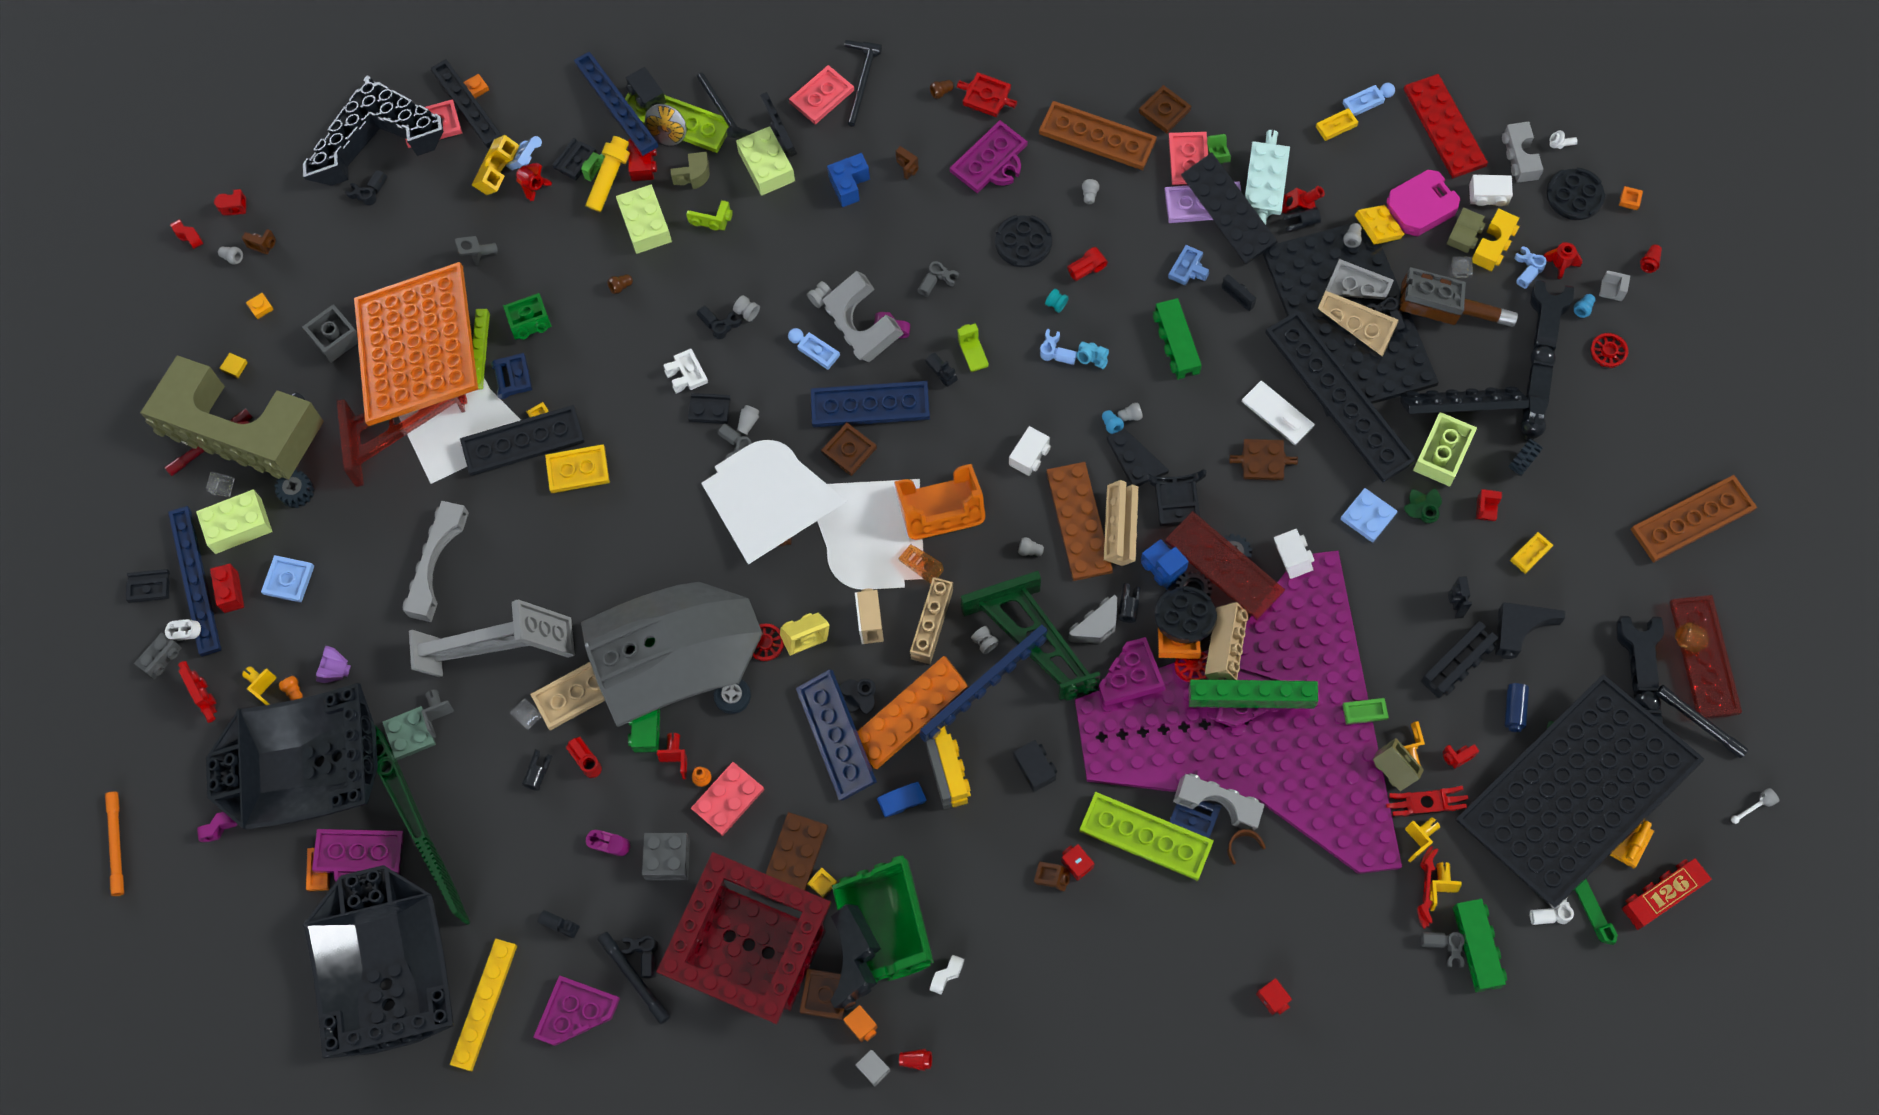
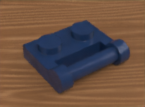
M524 353L496 359L491 362L498 385V398L505 399L510 395L533 390ZM507 366L511 384L509 387L505 385L502 368Z
M1207 801L1200 802L1197 807L1212 812L1210 817L1176 804L1169 822L1209 838L1222 805L1218 803L1212 804Z

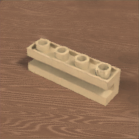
M1122 480L1107 485L1104 560L1120 566L1127 565L1136 560L1138 486L1132 484L1126 487V482Z
M933 577L910 650L912 660L931 664L953 593V582Z
M1236 602L1216 607L1217 620L1211 635L1205 676L1209 680H1224V677L1227 680H1237L1248 613Z

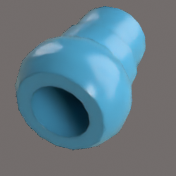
M1586 294L1584 298L1575 303L1573 307L1574 313L1581 318L1588 317L1592 312L1595 297L1592 294Z
M1110 410L1103 412L1102 419L1106 425V430L1110 434L1123 429L1124 422L1120 417H1117Z

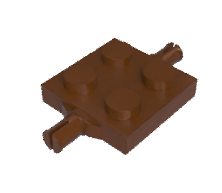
M1244 439L1242 455H1230L1229 463H1241L1243 479L1283 480L1285 465H1297L1298 457L1286 456L1284 440Z

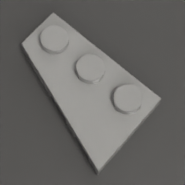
M1339 259L1326 291L1341 297L1386 299L1394 280Z

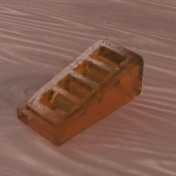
M912 544L898 558L900 562L929 583H932L933 577L938 578L944 571L940 561ZM913 553L916 554L911 561L908 560Z

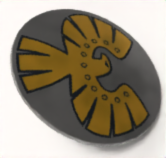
M656 104L645 115V126L657 142L672 146L679 144L684 139L687 131L685 120L680 112L672 106Z

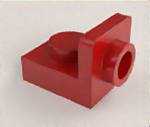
M1474 744L1469 748L1465 745L1455 752L1451 745H1448L1443 750V757L1448 765H1452L1456 769L1476 757L1479 750Z

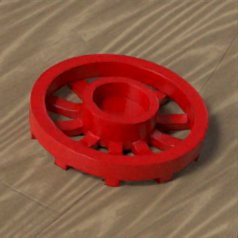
M1604 333L1597 336L1590 347L1592 359L1602 367H1617L1623 364L1628 356L1626 342L1620 336L1613 333ZM1603 338V339H1604V344H1602V343H1601L1600 341H1598V340H1600V339ZM1607 338H1613L1612 342H1608ZM1617 340V341H1619L1621 344L1617 346V345L1615 344V341ZM1595 343L1602 348H1595ZM1623 347L1624 352H1619L1618 349ZM1616 354H1617V355H1622V356H1624V357H1623L1622 360H1621L1620 358H1618V357L1616 356Z
M760 624V628H763V634L756 649L759 648L757 654L753 653L752 657L760 661H769L779 656L784 648V643L780 636L779 628L772 624ZM766 628L772 629L770 634L766 633ZM776 631L779 634V636L772 638V635ZM781 639V644H776L773 642ZM773 646L779 647L777 652L772 648ZM768 650H770L773 653V655L768 656ZM762 651H765V657L760 656Z
M1201 651V659L1189 658L1188 660L1187 658H1176L1174 669L1178 677L1186 682H1190V680H1207L1208 678L1205 675L1202 676L1201 672H1205L1206 668L1203 666H1206L1207 662H1202L1207 660L1208 654ZM1187 672L1189 674V677H1187L1183 673ZM1192 675H1198L1199 678H1192Z

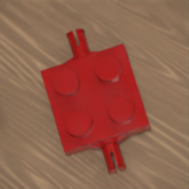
M978 72L974 80L969 84L961 80L957 83V88L966 90L963 105L997 118L1004 105L1014 109L1017 105V101L1007 98L1011 90V84Z
M186 661L180 662L178 664L180 670L178 671L192 699L201 709L207 722H213L216 719L214 713L217 712L214 706L216 700L211 693L208 694L205 688L208 687L206 681L202 676L199 677L195 670L191 671Z

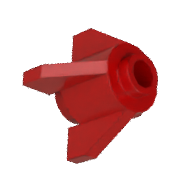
M539 163L523 166L516 173V181L521 184L526 198L530 201H534L536 192L533 190L540 189L542 185H552L550 180L541 177L542 165Z
M1563 242L1558 248L1543 255L1546 258V262H1552L1553 260L1554 265L1559 268L1557 279H1562L1565 268H1568L1570 265L1581 267L1583 261L1576 247L1568 242Z

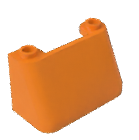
M972 464L955 469L953 473L954 480L918 489H916L914 482L909 479L894 482L905 527L911 539H923L977 526L984 522L983 493Z

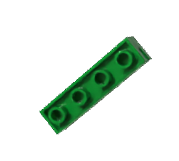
M1176 298L1157 303L1153 312V319L1160 327L1158 329L1161 340L1164 339L1166 356H1170L1172 373L1176 374L1177 380L1185 378L1186 373L1189 372L1192 373V376L1200 374L1202 365L1179 299Z
M1482 899L1457 903L1452 908L1459 933L1463 935L1465 940L1463 949L1475 993L1491 988L1492 990L1502 988L1506 985L1507 975L1505 969L1501 968L1500 965L1501 953L1499 948L1495 947L1493 939L1495 938L1493 926L1489 925L1487 905L1483 904Z

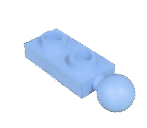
M1384 83L1379 90L1374 85L1343 99L1342 104L1346 109L1349 108L1354 116H1357L1383 104L1385 98L1394 95L1395 87L1391 83Z
M793 328L788 333V338L792 343H799L797 346L799 351L828 370L840 356V352L810 332L805 337L798 328Z

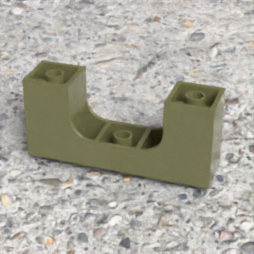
M177 355L140 412L146 419L145 422L153 427V432L162 437L165 435L169 436L178 443L181 441L186 442V444L195 449L200 447L209 454H219L228 461L233 459L242 466H252L261 473L264 471L269 472L275 478L280 479L283 477L289 480L324 422L312 403L277 390L257 420L248 424L231 422L209 414L225 387L211 367Z

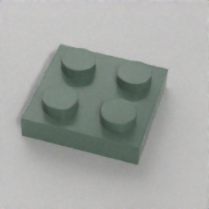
M422 706L383 721L396 760L436 745L434 738L427 730L421 711L424 710Z

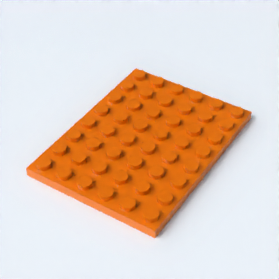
M460 262L354 298L365 423L368 426L478 390L464 271Z

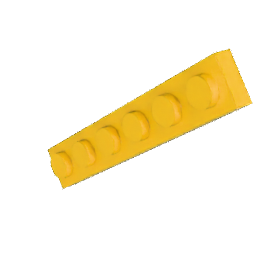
M495 938L450 1062L451 1066L473 1071L517 948L516 944Z

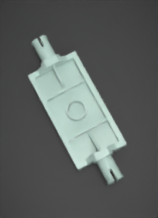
M1272 130L1266 132L1265 143L1252 142L1245 198L1265 225L1266 219L1270 215H1281L1290 146L1276 145L1278 132L1275 130L1272 137Z

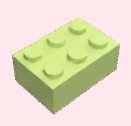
M770 126L736 140L738 153L761 196L795 181L793 168Z
M652 184L616 196L636 254L672 242Z
M1439 412L1413 471L1450 487L1477 427Z
M254 489L196 511L206 544L215 554L272 532L262 499Z

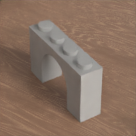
M855 271L822 300L826 305L824 308L827 313L834 317L836 327L844 332L846 342L855 349L853 351L855 356L859 360L862 359L870 362L904 333L895 319L888 315H885L869 329L857 331L853 324L854 309L861 300L875 289L864 274Z

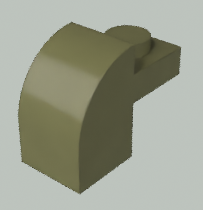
M707 152L688 154L689 167L670 169L673 184L686 185L691 183L693 189L703 186L710 175Z

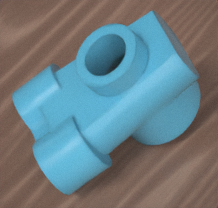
M1081 342L1077 352V359L1083 364H1088L1091 361L1095 363V366L1104 369L1108 363L1109 349L1102 346L1098 347L1095 343Z

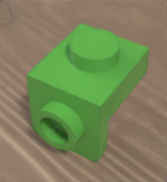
M1225 134L1207 137L1208 155L1213 153L1220 164L1231 162Z
M593 152L589 159L584 161L582 172L586 180L590 182L593 180L601 168L605 158L604 155Z

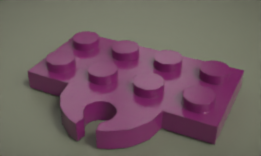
M999 120L950 167V172L977 194L989 182L1002 186L1014 183V178L1006 175L1005 171L1012 170L1015 176L1019 178L1021 162L1017 155L1027 146L1028 141Z
M317 829L312 871L314 873H334L335 881L341 875L381 865L400 874L404 832Z

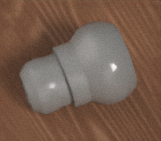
M1087 179L1082 183L1084 202L1086 204H1093L1095 202V197L1099 191V183L1096 180Z
M1353 223L1350 225L1348 232L1343 238L1346 246L1356 248L1361 244L1362 228L1360 224Z
M222 246L218 249V255L230 264L235 265L242 261L243 252L240 248Z
M1132 403L1129 407L1117 413L1123 422L1127 420L1138 421L1143 418L1139 403Z
M1023 537L1019 544L1018 553L1021 556L1035 555L1040 557L1043 554L1044 547L1031 541L1028 537Z

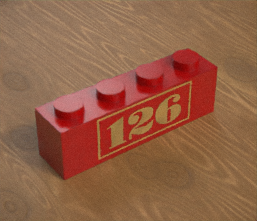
M1696 858L1690 862L1687 859L1676 865L1677 871L1671 873L1670 870L1659 877L1661 882L1656 885L1651 882L1642 889L1644 892L1638 897L1635 893L1625 900L1627 905L1621 909L1637 930L1712 880Z

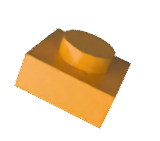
M263 293L246 302L257 319L274 310Z

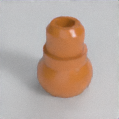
M290 676L279 683L280 690L285 692L291 701L303 698L298 685V679L295 676Z
M699 766L694 769L692 781L695 785L703 787L711 781V772L707 768Z

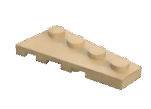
M1325 291L1318 307L1321 312L1382 357L1399 321L1328 291Z

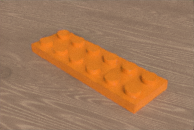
M943 656L857 731L868 761L873 768L878 769L913 739L922 727L969 688L947 657Z

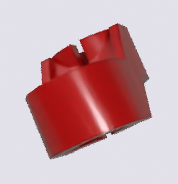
M180 219L170 224L176 236L181 241H189L193 249L204 244L194 227L184 226Z

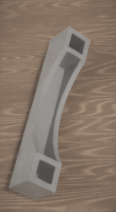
M441 501L440 507L436 508L434 524L429 528V538L427 543L423 545L421 561H418L416 565V575L410 582L408 598H405L403 602V611L410 618L432 622L438 604L432 586L435 563L446 544L463 531L469 514L464 505Z

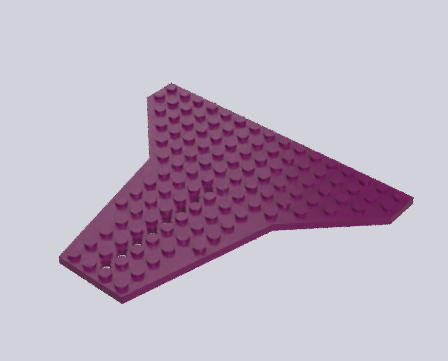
M1339 551L1313 553L1314 562H1311L1313 571L1290 579L1287 571L1283 574L1247 621L1242 647L1243 652L1240 659V665L1293 681H1318L1319 701L1315 709L1273 708L1249 721L1248 725L1244 723L1236 728L1231 726L1224 728L1223 724L1215 722L1219 707H1189L1188 687L1190 682H1186L1178 677L1174 669L1175 662L1158 668L1165 685L1164 691L1108 706L1104 705L1100 691L1075 700L1087 782L1176 792L1179 781L1185 774H1195L1203 781L1216 782L1221 788L1226 790L1233 789L1238 791L1239 795L1258 799L1260 803L1265 804L1264 806L1358 874L1402 868L1391 810L1386 807V804H1389L1383 771H1380L1373 761L1378 751L1373 722L1346 725L1343 712V703L1368 700ZM1187 672L1183 673L1184 675L1189 677V674ZM1192 675V678H1199L1198 675ZM1202 721H1206L1210 724V726L1207 727V730H1204L1203 727H1199V724H1201ZM1181 723L1189 726L1186 733H1183L1182 729H1178ZM1165 726L1169 731L1166 732V735H1162V732H1158L1157 729ZM1140 728L1148 731L1145 738H1142L1141 734H1137ZM1124 731L1128 736H1125V740H1121L1116 734ZM1099 733L1107 736L1103 743L1096 739Z

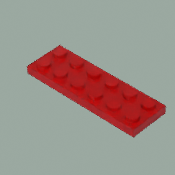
M1436 74L1405 85L1404 91L1452 179L1486 167L1488 162L1440 75Z

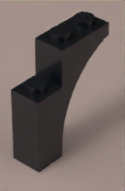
M845 904L831 916L841 940L843 965L838 987L830 1001L834 1008L849 1009L856 1004L855 1001L869 994L871 988L877 984L866 962L872 960L875 957V953L881 947L857 905Z

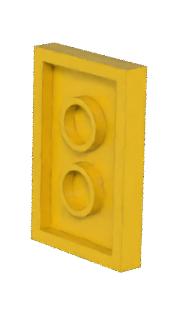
M604 444L545 455L551 493L610 483Z

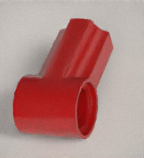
M1093 247L1082 258L1068 265L1067 270L1071 278L1078 281L1093 271L1097 273L1107 266L1108 261L1097 247Z
M578 737L569 741L565 748L583 773L589 778L599 776L602 766L582 738ZM595 763L592 769H586L588 764Z

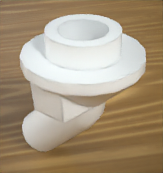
M1561 130L1553 133L1550 137V147L1562 149L1564 146L1577 145V137L1565 139V134Z

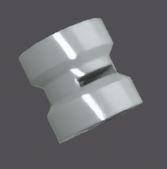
M821 281L817 284L815 290H810L807 293V297L814 306L820 308L824 305L822 299L831 293L832 290L825 282Z
M744 295L739 297L733 306V311L738 315L742 314L743 318L749 322L757 316L760 310L758 304L755 302L751 303Z
M988 626L981 627L971 636L974 643L979 644L983 654L991 652L999 644V640L991 635V630Z

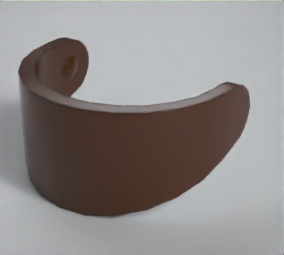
M1243 829L1232 836L1227 852L1233 865L1236 864V861L1233 857L1231 846L1232 842L1238 837L1250 836L1257 840L1263 850L1266 849L1263 840L1256 832Z

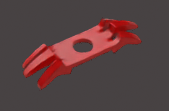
M1463 785L1424 792L1389 793V798L1398 800L1406 798V801L1386 804V807L1390 809L1408 808L1405 811L1392 812L1393 816L1456 811L1467 808V805L1448 806V804L1467 800L1468 795L1446 796L1463 790ZM1422 797H1430L1433 805L1430 808L1424 807L1421 804Z
M1430 846L1426 851L1420 867L1425 871L1423 902L1422 905L1417 907V914L1423 929H1426V927H1429V923H1432L1429 908L1433 901L1429 900L1432 872L1435 870L1433 858L1438 852V849L1432 850L1433 846Z

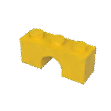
M506 135L494 139L472 186L485 195L497 192L505 177L501 174V171L508 162L513 160L520 145Z
M1498 208L1486 232L1493 235L1496 241L1482 238L1471 262L1491 272L1495 265L1499 266L1504 257L1501 255L1502 251L1507 252L1512 242L1509 240L1510 236L1515 237L1520 227L1517 225L1519 217Z

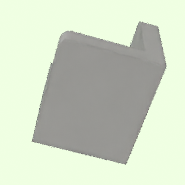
M1607 271L1601 282L1599 296L1622 301L1628 292L1630 275Z
M870 1050L856 1064L858 1070L874 1087L890 1072V1068L873 1050Z

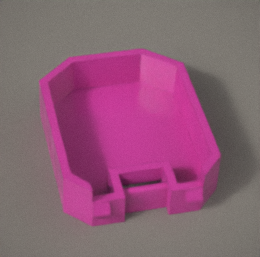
M1426 170L1390 191L1387 198V208L1404 233L1418 237L1455 216L1459 207L1460 197L1454 190L1452 192L1444 183L1445 178L1440 172ZM1437 188H1440L1444 196H1442V194L1438 191Z

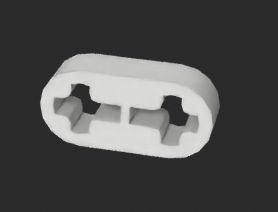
M188 619L171 621L165 628V635L168 639L178 641L195 639L200 634L201 625L198 621Z

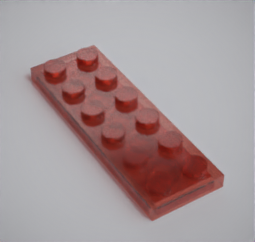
M1193 511L1165 540L1172 548L1176 546L1189 563L1257 621L1285 592L1281 585Z
M1713 596L1672 599L1669 603L1677 635L1683 626H1689L1698 630L1696 632L1689 628H1683L1684 635L1679 633V643L1682 640L1683 644L1680 645L1696 711L1705 718L1740 715L1742 710Z

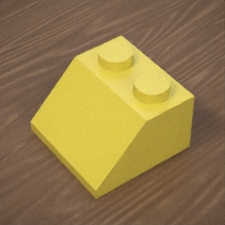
M809 613L798 621H789L783 624L780 636L791 656L826 642L830 625L819 613L813 615Z

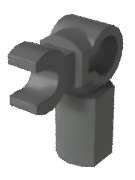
M934 261L930 264L929 272L924 277L917 291L919 294L928 297L937 279L945 280L947 285L953 287L955 281L951 280L950 277L958 279L959 273L955 270L949 271L942 263Z
M723 424L718 431L719 436L735 446L734 452L729 453L725 460L752 444L748 437H741L740 433L726 424Z
M1453 932L1445 936V933H1421L1422 947L1444 948L1447 945L1448 952H1450V956L1446 960L1447 967H1452L1453 959L1458 960L1459 968L1464 967L1465 962L1461 952H1463L1465 940L1462 934Z

